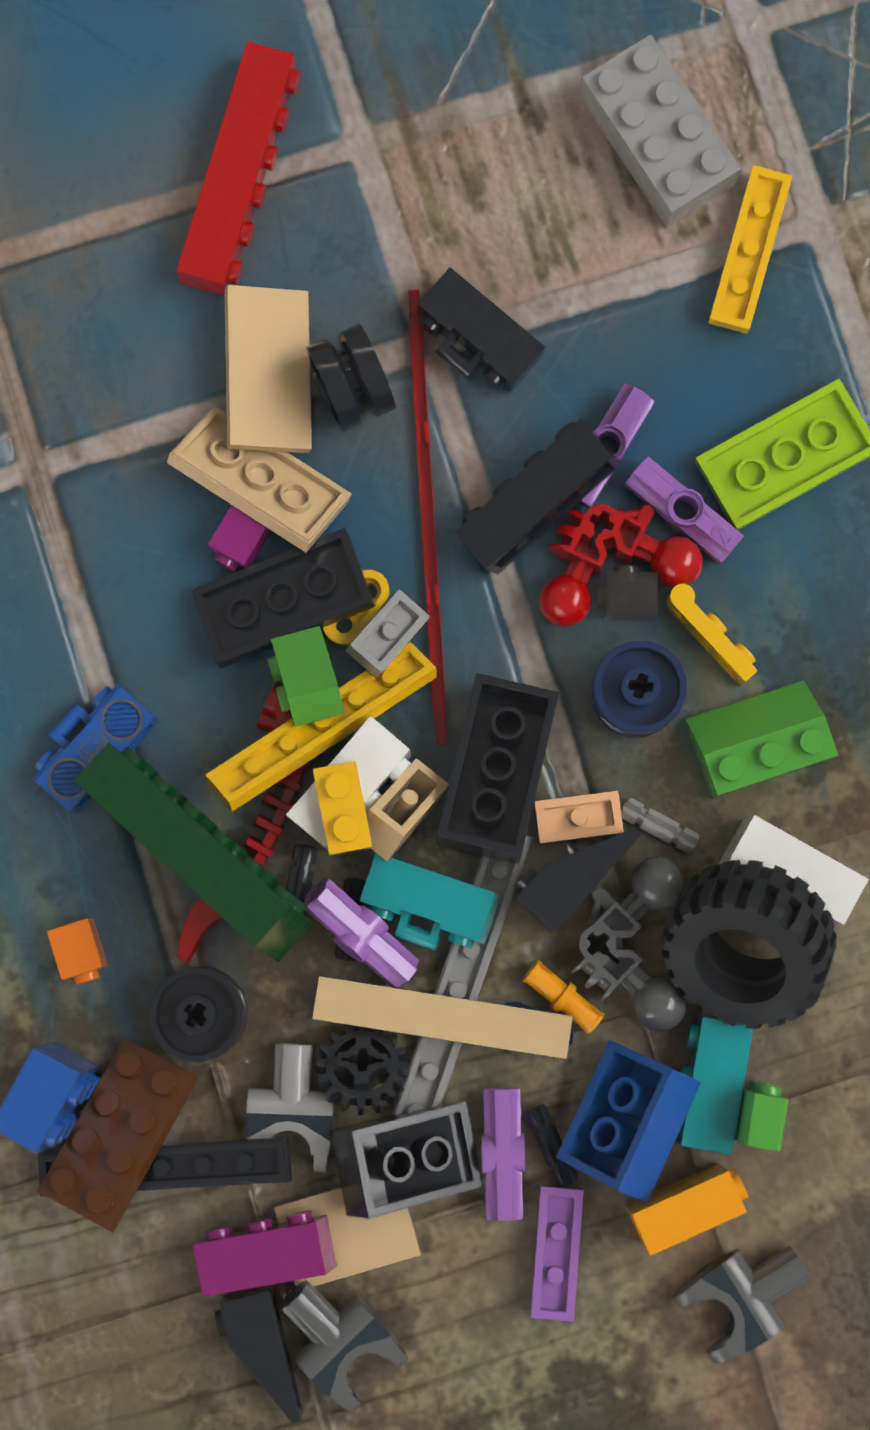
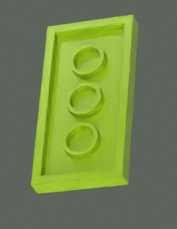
M839 378L695 458L694 462L729 523L735 529L740 530L870 458V429Z

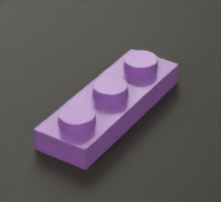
M540 1185L531 1318L574 1322L583 1188Z

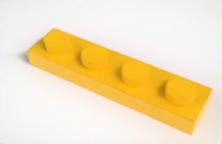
M756 165L752 166L708 324L748 334L792 175Z

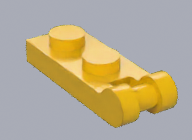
M687 584L676 585L666 600L668 610L741 687L758 671L753 666V663L756 661L754 656L741 643L735 646L724 635L727 629L717 616L711 612L706 615L694 603L695 592L692 587Z

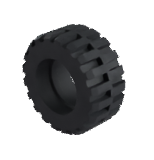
M740 860L725 861L722 868L718 864L711 865L703 869L701 874L694 875L686 883L684 890L680 892L663 932L661 944L664 949L661 954L666 969H670L668 976L675 988L681 987L683 989L681 994L691 1005L694 1002L701 1007L700 1011L710 1018L716 1015L723 1018V1023L735 1026L736 1023L746 1024V1028L759 1029L762 1024H768L769 1028L783 1025L786 1019L789 1021L796 1020L804 1015L807 1009L814 1006L823 990L834 957L837 935L833 930L835 923L831 913L828 910H824L825 902L816 891L810 893L807 890L809 887L808 883L799 876L794 879L786 875V869L777 865L774 866V869L763 866V861L749 860L748 864H741ZM736 929L753 933L770 943L781 957L760 959L744 955L730 947L717 931Z

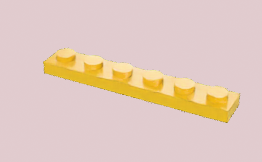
M409 642L377 679L366 670L339 688L344 714L297 727L294 725L293 718L205 774L208 786L233 812L361 728L370 716L376 718L437 678L436 667L412 642Z

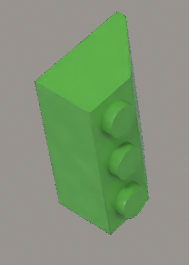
M804 680L685 719L711 799L839 756L825 715Z

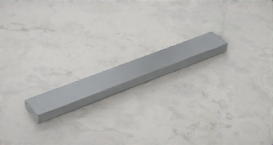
M526 835L519 864L485 856L481 857L472 885L497 893L501 896L485 944L474 941L471 949L453 942L451 943L434 993L435 995L477 1001L515 891L514 885L518 882L533 837ZM419 1036L409 1065L408 1076L405 1077V1090L400 1092L392 1115L441 1106L462 1043Z

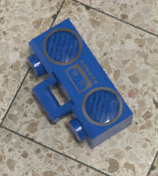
M119 684L113 689L109 686L105 687L95 697L91 704L95 709L91 714L75 703L48 733L61 747L57 752L52 749L47 751L35 765L39 772L32 779L71 813L77 814L91 799V796L74 780L101 750L110 743L121 752L126 746L134 751L160 722L157 717ZM83 720L87 725L72 742H69L66 738Z

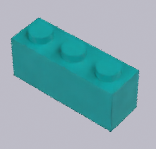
M698 1016L696 1024H689L686 1049H691L692 1053L690 1065L682 1066L681 1073L700 1081L701 1084L677 1135L676 1142L681 1146L732 1155L753 1029L746 1028V1024L736 1023L735 1026L723 1023V1020Z

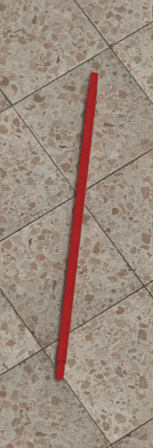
M408 289L427 614L430 616L427 620L430 662L436 667L437 678L431 681L433 720H435L436 744L445 745L447 744V715L423 328L418 322L421 317L417 314L418 304L420 303L419 289L410 291Z

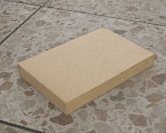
M341 1187L274 1206L278 1223L287 1222V1215L312 1210L313 1217L327 1215L337 1267L327 1275L294 1280L295 1286L307 1280L314 1287L421 1255L409 1208L370 1219L347 1216Z

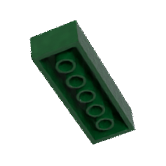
M108 743L74 782L252 946L280 962L313 924L303 914L308 907L293 893L276 882L277 879L270 872L248 856L247 852L239 844L217 828L218 826L209 817L194 807L179 790L159 775L160 773L142 757H139L127 746L121 752Z

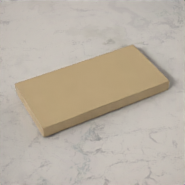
M238 285L226 286L227 449L309 453L312 450L310 360L306 351V346H309L308 291Z
M216 406L170 452L167 460L169 465L305 553L349 503L352 493L288 452L227 449V413Z

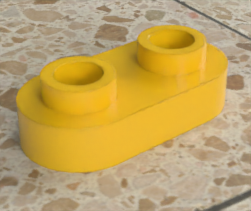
M363 570L368 586H373L377 589V595L373 598L376 606L346 618L352 622V628L349 632H339L337 630L338 622L323 627L327 638L332 643L338 646H349L389 601V584L381 573L375 570Z

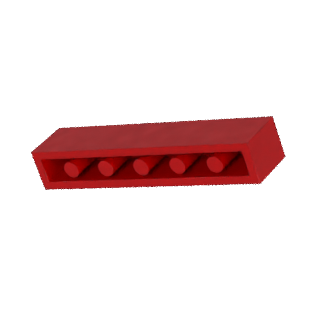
M249 41L246 43L176 270L181 284L225 296L226 286L238 285L240 281L243 262L239 261L242 248L243 246L249 247L252 242L255 223H252L251 219L254 209H261L264 203L267 186L262 183L266 170L272 171L274 169L278 155V147L274 146L278 132L284 133L290 115V109L286 108L290 94L296 95L301 80V71L297 70L293 53Z

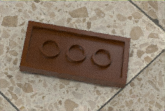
M124 1038L37 1192L114 1233L199 1077Z

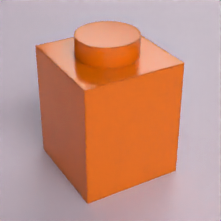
M86 918L47 931L61 980L73 978L75 985H80L100 978L98 970L109 967L94 918Z

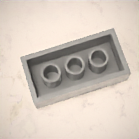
M652 35L647 36L582 76L579 97L666 228L735 186L741 171L740 166Z

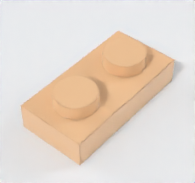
M618 791L534 801L539 844L624 833Z

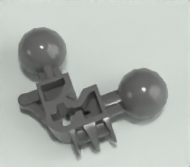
M655 856L646 858L637 865L632 873L630 883L632 892L620 904L604 888L596 887L593 889L591 915L587 917L586 929L580 936L579 941L580 951L585 958L572 970L571 974L581 968L590 977L584 987L589 989L597 984L605 992L599 1001L600 1003L621 983L634 996L632 1005L634 1014L639 1022L650 1030L661 1032L671 1030L680 1024L686 1014L687 1000L681 994L682 988H675L669 978H651L639 966L643 960L633 950H623L622 938H632L642 928L638 921L650 909L663 910L670 908L676 904L680 892L684 890L685 880L679 866L669 858ZM602 907H604L607 911L601 916ZM594 933L600 936L605 933L610 939L606 945L610 949L609 952L619 961L618 964H615L606 954L603 955L601 952H597L594 955L589 953L587 949L591 943L587 938L590 934Z

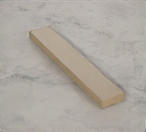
M319 976L312 1019L567 1059L573 1016Z

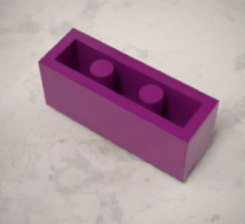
M312 1210L287 1215V1222L272 1225L271 1218H263L246 1223L245 1230L232 1232L230 1225L206 1230V1237L193 1244L202 1297L327 1275L337 1267L327 1215L313 1217Z

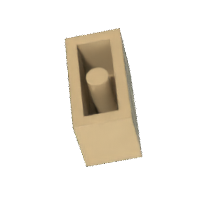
M417 758L366 814L373 846L371 849L387 862L433 811L449 786L445 780Z

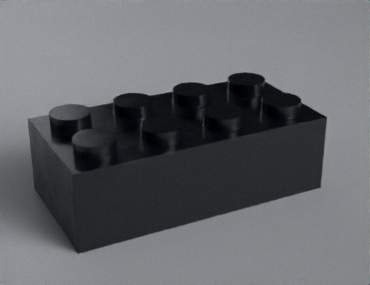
M476 673L440 821L436 845L514 864L520 863L559 692Z

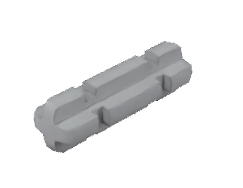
M633 798L626 800L621 809L623 820L632 825L635 823L639 824V829L667 844L670 842L674 843L676 849L686 854H690L694 850L699 840L698 833L687 827H684V829L680 828V823L652 808L648 810L643 808L644 804Z

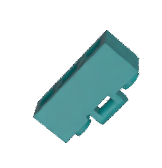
M376 853L359 901L371 905L370 910L386 920L392 921L395 914L401 915L395 937L436 951L443 930L450 932L447 941L471 949L474 941L485 944L501 896L486 889L394 858H390L387 862ZM413 915L434 921L432 931L411 925Z

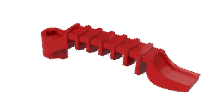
M277 682L270 692L256 727L268 733L293 718L291 710L286 712L281 710L276 692V687L283 686L280 682ZM309 763L304 764L274 784L284 789L282 797L269 791L266 792L261 804L275 810L273 820L259 813L253 826L267 834L263 841L249 834L243 844V847L256 854L254 861L264 868L276 853L274 847L278 839L282 838L285 833L286 827H284V824L288 817L286 814L294 806L293 802L296 795H299L303 789L301 781L304 774L308 773L311 768ZM199 899L192 906L179 940L177 957L185 963H191L208 930L217 922L223 920L203 899Z

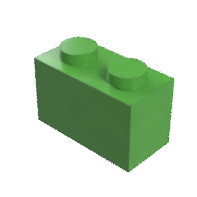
M320 626L271 639L275 656L267 658L273 681L282 680L283 686L276 687V692L282 712L291 710L295 727L344 714L339 687Z

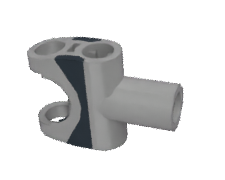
M275 1043L273 1089L249 1088L246 1138H271L283 1131L297 1132L306 1139L310 1146L311 1155H314V1173H325L332 1143L330 1130L334 1129L335 1101L331 1103L327 1101V1091L311 1090L312 1044Z

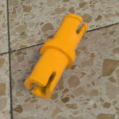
M537 960L522 979L525 984L527 983L551 1003L549 1008L554 1012L561 1011L565 1015L573 1016L572 1021L581 1027L586 1034H590L605 1015L604 1012L599 1011L576 992L577 986L570 981L566 984L545 967L540 960Z

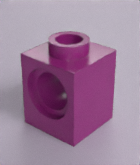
M231 505L208 543L211 551L216 554L213 560L232 572H235L237 567L244 569L252 566L272 531Z

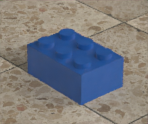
M609 1039L556 1158L621 1193L648 1202L701 1082Z
M58 1042L34 1047L0 1108V1134L35 1153L48 1147L53 1148L56 1143L61 1144L64 1138H68L80 1117L75 1114L79 1105H82L85 1100L89 1101L101 1079L96 1076L100 1065Z

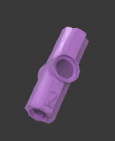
M624 383L601 423L595 429L600 438L610 437L617 442L619 450L615 455L620 461L623 459L627 448L655 404V401L647 393ZM612 473L578 504L588 509L591 508Z
M647 457L638 466L624 485L644 503L651 505L654 511L664 518L665 523L671 530L682 533L685 537L689 538L719 565L744 537L743 534L706 505L702 496L697 491L687 489L650 457ZM679 502L690 504L694 509V517L688 520L677 517L673 509L674 505Z
M323 878L307 893L304 904L308 907L306 911L334 935L333 941L345 953L359 962H364L392 988L398 989L403 983L410 980L417 970L416 967L419 960L387 932L389 929L388 925L376 913L363 905L355 903L347 893L328 878Z
M483 1088L484 1134H481L482 1174L485 1173L486 1220L523 1219L522 1173H525L524 1133L521 1134L520 1088Z

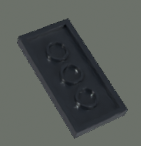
M346 528L318 538L306 553L296 547L191 590L216 664L221 669L273 648L271 642L273 638L317 626L323 628L376 606Z

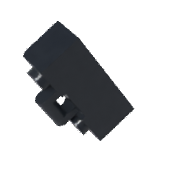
M451 267L418 304L417 314L421 317L418 321L419 324L432 336L438 337L439 334H442L445 337V340L440 344L435 353L466 379L480 365L485 370L482 373L483 378L497 390L505 387L508 391L512 392L539 361L546 348ZM456 341L474 356L471 360L453 346Z

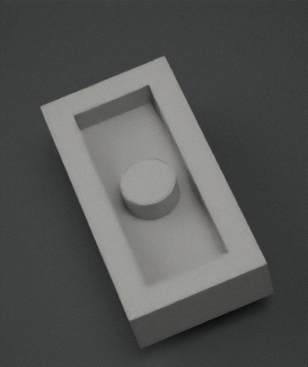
M399 589L345 651L377 679L430 616Z

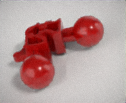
M606 504L594 505L585 514L570 510L565 514L566 518L571 522L570 526L561 525L555 531L562 540L561 544H549L547 547L552 554L570 564L564 575L556 576L547 581L541 589L539 596L540 610L545 619L557 626H575L583 621L589 614L592 605L591 592L587 584L592 574L600 576L606 564V550L612 549L616 560L630 566L634 557L650 563L651 571L656 579L664 586L672 588L678 584L690 585L697 580L704 564L702 553L698 546L689 538L673 536L659 541L646 535L645 531L655 513L651 505H644L641 509L624 512L623 509L615 510ZM601 521L608 524L607 529L598 534L592 551H589L588 549L591 548L594 540V527L598 526Z

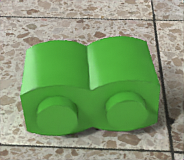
M750 1081L749 1088L743 1087L735 1140L739 1144L781 1151L789 1098L781 1095L782 1088L757 1081Z

